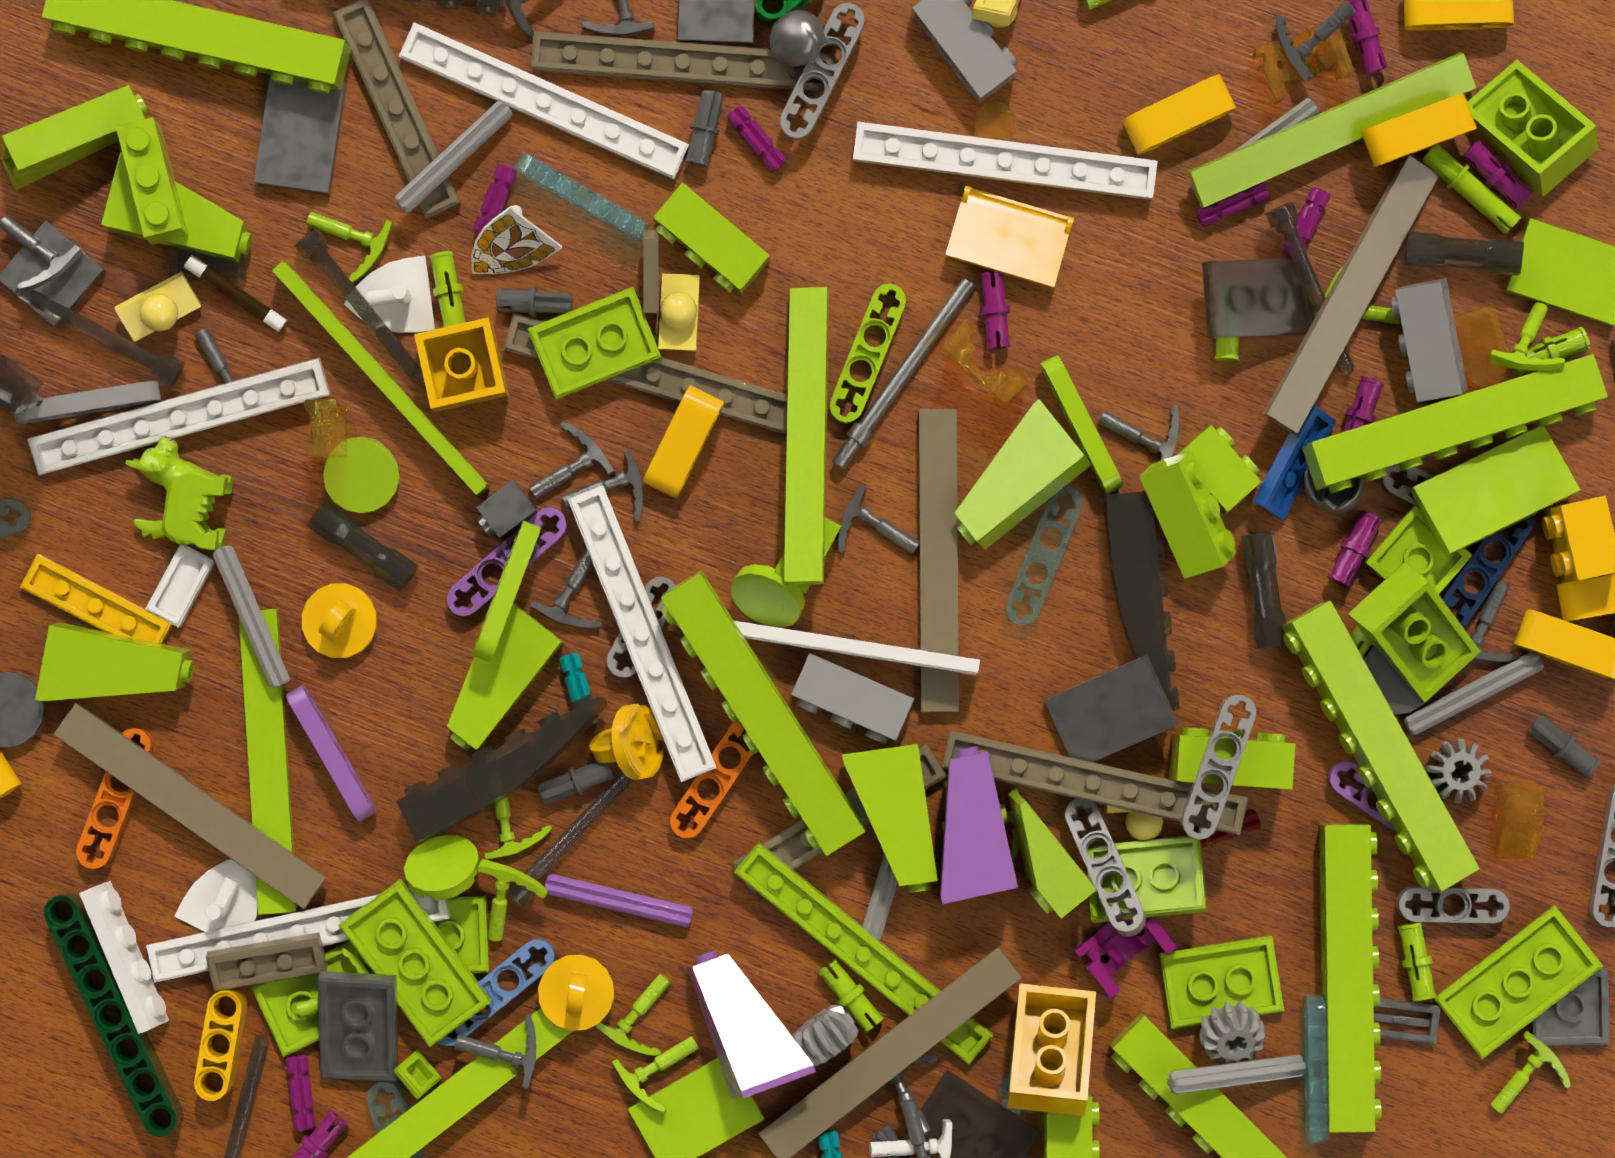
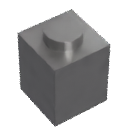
M514 480L476 507L482 514L477 518L482 528L490 537L496 533L501 539H504L520 527L523 520H529L538 512Z

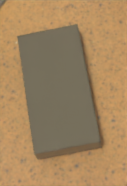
M643 230V313H657L659 311L658 232L656 230Z

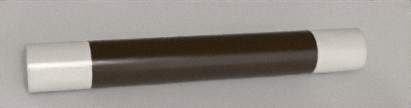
M191 255L184 265L185 269L277 332L286 323L287 320L195 256Z

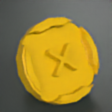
M346 583L329 584L318 589L307 600L302 612V630L307 642L318 653L331 658H348L361 653L373 641L378 629L376 608L372 599L362 589Z
M631 704L622 706L616 712L612 728L597 734L589 744L590 750L597 762H617L625 776L633 780L653 777L659 770L663 760V750H658V740H663L662 733L653 711L646 705Z
M582 954L566 955L554 961L543 973L538 987L539 1004L545 1016L556 1026L570 1031L587 1030L599 1024L609 1013L614 999L613 981L607 969L596 959Z

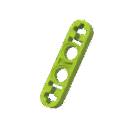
M881 285L876 289L871 298L830 401L831 415L840 423L848 424L855 422L864 410L905 308V293L897 285ZM889 291L896 294L895 301L900 303L898 308L891 307L886 319L894 320L892 326H889L883 320L870 318L872 312H875L878 316L880 315L883 303L878 298L880 295L887 296ZM870 326L882 328L886 335L884 343L878 347L869 346L864 340V332ZM865 361L870 365L872 373L868 380L858 382L852 379L849 370L854 362ZM844 381L854 388L866 390L863 396L856 392L853 398V405L858 407L855 413L848 412L846 417L840 415V407L836 405L837 400L844 401L849 392V389L841 388Z
M1055 355L1041 362L1040 367L1079 446L1092 464L1090 467L1100 487L1106 495L1123 487L1122 479L1058 355Z
M524 520L522 521L475 643L472 656L488 662L491 661L541 527Z

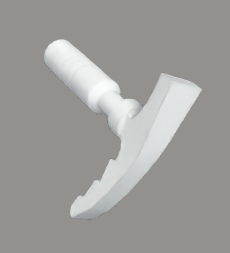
M943 1119L942 1133L939 1141L934 1138L928 1139L924 1143L928 1154H937L938 1152L940 1158H950L952 1122L949 1119ZM910 1140L869 1143L870 1157L914 1155L916 1152L915 1146L911 1145Z

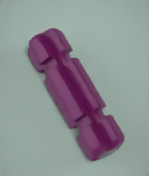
M741 105L736 107L728 114V122L735 130H740L739 135L758 158H763L762 163L770 172L777 171L785 164V156L778 148L774 149V143L757 122L750 120L751 115Z
M501 164L496 167L493 175L494 184L490 183L480 209L482 215L477 217L473 227L476 234L479 235L492 219L503 212L510 194L508 188L513 186L517 175L516 170Z
M1261 182L1207 207L1199 206L1196 209L1197 218L1200 224L1206 227L1217 222L1219 217L1221 219L1227 218L1248 209L1252 203L1257 205L1266 201L1269 198L1268 190L1265 184Z
M1317 187L1310 190L1306 199L1307 205L1302 207L1290 231L1292 235L1286 239L1282 247V252L1290 258L1299 259L1306 248L1304 243L1310 240L1322 215L1320 211L1321 209L1324 210L1330 199V194L1325 190Z
M306 1055L291 1056L287 1058L286 1066L287 1074H291L288 1083L291 1109L295 1110V1114L292 1115L293 1127L296 1131L310 1130L315 1126L314 1112H311L310 1109L313 1106L310 1076L306 1075V1072L309 1070L308 1058Z

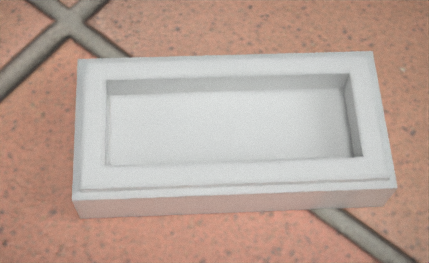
M179 545L145 610L181 628L215 565V560L187 545Z

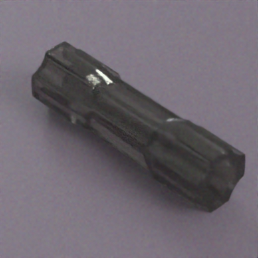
M1409 231L1405 265L1473 269L1495 274L1520 276L1524 242L1443 237L1438 234Z
M327 500L317 508L307 525L309 529L329 543L341 546L365 563L378 578L398 592H401L408 585L419 568L418 564L397 549L386 547L355 525L349 515Z
M1274 531L1240 536L1244 565L1249 572L1254 608L1252 623L1256 649L1286 645L1283 639L1285 632L1281 626L1286 623V616L1281 609L1276 564L1278 558Z

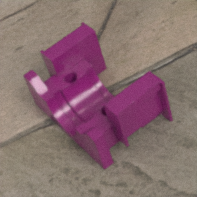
M1156 917L1146 918L1141 935L1122 936L1116 932L1109 921L1073 950L1079 958L1085 953L1088 955L1091 961L1083 967L1086 970L1089 969L1106 993L1104 995L1110 999L1120 991L1111 979V976L1118 972L1120 967L1133 956L1149 948L1154 943H1157L1166 954H1169L1179 945L1172 941L1156 920ZM1133 919L1118 921H1124L1127 926L1134 923ZM1103 954H1108V960L1106 962L1101 961V956Z

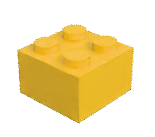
M489 317L414 334L430 408L434 412L509 396L493 322Z
M1606 495L1544 509L1546 517L1542 518V528L1546 539H1551L1554 554L1550 556L1551 566L1556 577L1560 576L1561 583L1580 581L1615 572V532Z

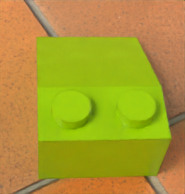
M1517 59L1467 101L1477 130L1501 158L1511 166L1510 168L1542 197L1599 149L1597 126Z
M1405 562L1348 613L1370 643L1424 703L1481 652L1431 583Z
M1013 790L1008 794L1025 877L1032 884L1027 891L1047 915L1053 910L1062 919L1097 889L1026 800Z

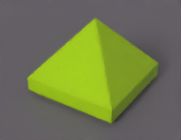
M418 1049L393 1070L416 1099H419L442 1079Z

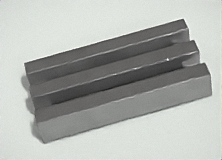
M1380 998L1379 1007L1431 1013V1019L1374 1013V1021L1430 1027L1429 1034L1380 1029V1037L1432 1044L1437 1043L1441 1008L1439 1005Z

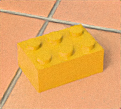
M1030 984L1019 985L1007 1108L1084 1116L1088 1099L1096 1000L1095 991Z

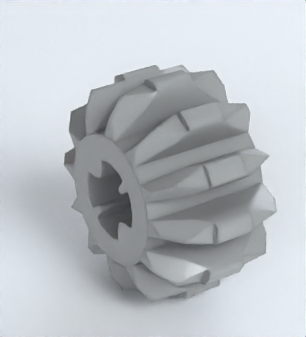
M1456 739L1454 749L1448 741L1441 743L1444 755L1431 751L1430 757L1438 763L1437 766H1426L1425 771L1436 773L1437 777L1430 780L1434 787L1442 785L1438 791L1441 799H1445L1451 793L1452 802L1459 804L1461 803L1463 793L1469 801L1476 799L1473 787L1486 791L1487 785L1479 779L1480 776H1491L1492 771L1481 769L1480 765L1486 763L1489 757L1485 754L1475 757L1479 750L1478 744L1472 743L1466 749L1465 740ZM1455 762L1466 767L1461 772L1463 779L1452 777L1451 772L1456 769Z
M1242 1000L1235 1006H1231L1226 1001L1224 1007L1220 1009L1211 1006V1015L1202 1017V1028L1199 1029V1037L1210 1059L1218 1058L1221 1064H1227L1230 1060H1233L1235 1063L1240 1062V1059L1244 1057L1253 1060L1254 1051L1263 1049V1038H1265L1264 1024L1260 1021L1259 1014L1255 1011L1254 1007L1247 1008Z
M832 1005L827 1009L824 1008L820 1013L804 1022L801 1027L796 1029L792 1038L812 1064L818 1066L846 1049L856 1038L858 1029L854 1024L853 1018L849 1013H846L842 1006Z

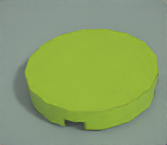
M363 436L349 438L341 442L327 456L323 469L325 489L333 502L345 510L357 513L375 511L387 504L395 494L400 478L397 460L391 451L378 440Z
M758 564L743 567L734 577L730 589L733 601L738 608L752 620L766 626L782 628L793 625L799 619L805 605V599L799 586L786 585L784 578L775 574L776 569L773 567Z
M458 835L438 836L418 845L410 853L404 866L405 877L409 888L417 896L424 898L423 895L432 896L433 900L448 899L458 896L472 886L475 882L474 877L478 871L480 858L477 848L469 839Z

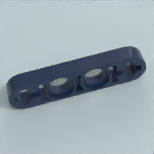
M1533 515L1521 521L1524 523L1523 528L1515 527L1512 529L1508 537L1515 539L1513 544L1506 537L1498 534H1493L1480 540L1471 552L1473 556L1460 569L1441 596L1448 608L1455 606L1459 600L1458 597L1452 596L1455 590L1462 598L1472 601L1470 607L1467 603H1462L1457 610L1458 616L1461 617L1459 623L1463 628L1468 624L1532 530L1534 525ZM1490 541H1497L1504 548V556L1497 563L1490 562L1484 554V548ZM1470 572L1478 573L1483 580L1482 589L1476 594L1467 592L1463 586V579Z

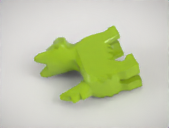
M162 436L155 448H149L144 451L140 459L126 460L128 466L138 470L151 481L164 486L167 491L163 520L135 519L133 521L142 530L143 537L152 535L153 539L167 537L180 545L195 544L201 549L214 551L225 546L227 529L217 528L216 530H211L205 520L210 518L208 512H212L214 509L212 506L216 502L214 496H224V494L232 493L234 476H219L191 462L182 460L178 455V444L167 436Z

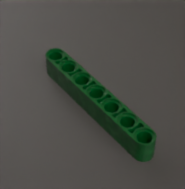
M64 893L54 896L44 906L45 921L144 1128L153 1136H166L178 1128L183 1121L184 1113L182 1106L146 1031L140 1034L137 1032L81 897L75 893ZM61 901H66L72 906L73 914L69 921L62 920L57 914V906ZM77 935L85 937L89 942V951L86 955H80L74 950L73 941ZM92 970H99L104 974L106 982L102 990L96 989L91 985L89 977ZM109 1004H114L120 1008L122 1019L119 1024L112 1023L107 1019L106 1008ZM125 1039H132L138 1045L139 1051L136 1058H129L124 1054L122 1043ZM146 1073L153 1077L155 1081L153 1092H145L140 1088L138 1083L140 1074ZM157 1108H164L169 1111L172 1118L170 1126L165 1127L157 1123L155 1120Z

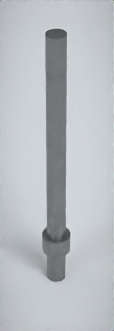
M965 278L961 280L859 423L855 422L846 434L848 439L832 460L839 468L844 470L861 446L865 447L872 438L873 434L871 431L975 288V285Z

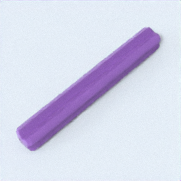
M549 874L545 883L548 895L677 926L688 927L693 914V909L689 906L560 875Z

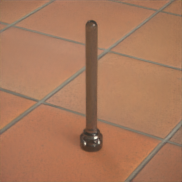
M1292 201L1266 212L1265 215L1270 227H1275L1277 233H1282L1317 315L1326 298L1295 227L1298 225L1296 217L1299 214ZM1345 346L1337 361V365L1342 374L1349 375L1354 371V364Z
M318 228L304 236L295 245L304 259L309 258L312 263L317 262L407 376L413 381L420 380L423 376L422 369L371 306L369 307L367 300L328 253L330 248L326 245L328 242L327 238Z
M18 287L16 288L15 293L19 299L153 370L152 375L158 377L157 381L171 389L179 379L185 366L184 361L173 355H170L169 358L165 355L159 357L35 289L20 292Z
M621 772L524 874L538 881L634 780ZM513 881L510 882V888L506 891L522 907L534 897L533 891L527 890L526 886L516 885V882Z
M258 1035L254 1039L224 1158H240L269 1046V1039L265 1035Z

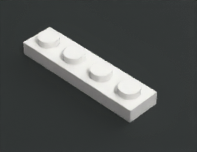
M111 881L79 893L138 1034L169 1021L165 1002L156 990L151 978V969L142 957L136 942L135 931L128 924L121 907V898L117 891L114 890Z

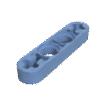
M542 938L532 939L480 980V985L492 999L489 1009L484 1014H475L469 1018L474 1024L468 1026L465 1021L455 1029L456 1033L463 1036L469 1035L538 979L555 960L556 956L553 945ZM534 946L537 950L544 947L548 952L544 957L547 963L543 966L539 962L534 963L527 969L533 976L527 979L523 968L513 960L519 957L523 964L532 955L529 950L531 947ZM511 969L518 974L519 984L516 989L507 991L499 986L498 975L501 971ZM447 1034L438 1043L445 1046L455 1045L458 1035L453 1037L451 1034Z

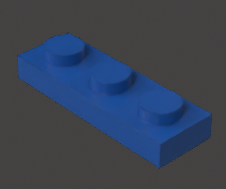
M1313 405L1298 434H1288L1264 482L1259 487L1258 493L1253 500L1254 504L1273 517L1284 521L1304 483V472L1308 467L1302 447L1313 441L1328 437L1336 423L1335 419L1319 407Z

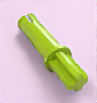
M1440 145L1433 146L1423 158L1424 163L1448 183L1446 188L1456 190L1499 228L1504 235L1511 229L1510 227H1513L1519 221L1521 216L1516 214L1468 171L1469 166L1467 164L1462 166Z

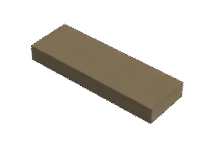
M320 932L208 951L206 954L214 991L319 974L320 971L327 972L328 968Z

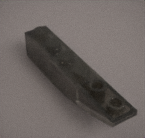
M1146 491L1103 496L1110 573L1117 608L1134 660L1148 655L1172 710H1179L1177 687H1171L1170 672L1176 671L1174 650H1167L1166 635L1172 634V622L1170 612H1164L1162 597L1168 596V582L1166 574H1160L1158 559H1164L1165 554L1163 537L1156 536L1155 521H1158V518Z
M592 694L586 695L571 703L573 710L562 716L556 711L538 720L537 722L540 727L526 733L525 729H521L504 738L506 742L504 746L494 751L491 746L483 748L471 755L473 762L461 768L458 763L453 764L437 773L438 780L428 785L423 780L404 790L406 796L396 802L415 841L425 842L493 807L525 786L550 766L586 731L608 705L604 697L593 698Z

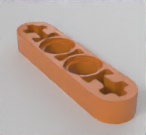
M739 720L732 723L711 754L717 768L697 775L672 812L670 825L677 836L692 838L701 832L753 755L750 750L746 752L739 743L729 740L733 732L739 738L744 731V727L740 724ZM733 747L739 751L741 761L736 768L727 769L720 764L719 754L723 748ZM711 778L718 783L720 792L715 799L704 800L699 796L698 785L703 779ZM689 796H692L698 804L710 809L706 815L699 810L694 817V821L698 824L695 829L688 827L683 831L679 828L681 821L677 816L680 812L686 815L690 811L693 804L686 801Z
M131 728L122 732L129 739H135L137 734L140 735V743L145 745L144 749L151 754L153 753L154 741L148 731L142 728ZM105 771L76 849L78 861L81 865L90 869L104 867L113 858L137 792L131 788L126 791L115 789L112 784V775ZM105 805H111L118 811V821L112 827H106L99 821V811ZM93 828L101 833L112 834L111 840L107 837L102 838L99 849L104 852V856L96 858L94 862L90 860L91 854L86 851L87 846L95 845L99 834L91 833Z

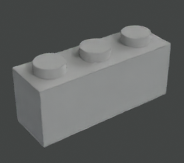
M921 0L912 7L911 16L978 104L1015 78L1017 72L1014 68L1017 64L1016 59L1006 46L998 47L991 37L994 31L988 22L972 19L973 12L968 7L972 4L971 0Z
M1447 278L1398 288L1395 290L1396 297H1392V309L1395 319H1401L1404 334L1399 335V344L1403 357L1408 356L1411 371H1407L1406 379L1410 394H1416L1417 402L1463 394L1468 390Z
M809 653L791 694L798 698L795 705L815 714L819 707L833 713L830 718L831 721L851 729L853 723H857L868 728L865 736L886 744L888 737L897 740L914 701L912 697Z

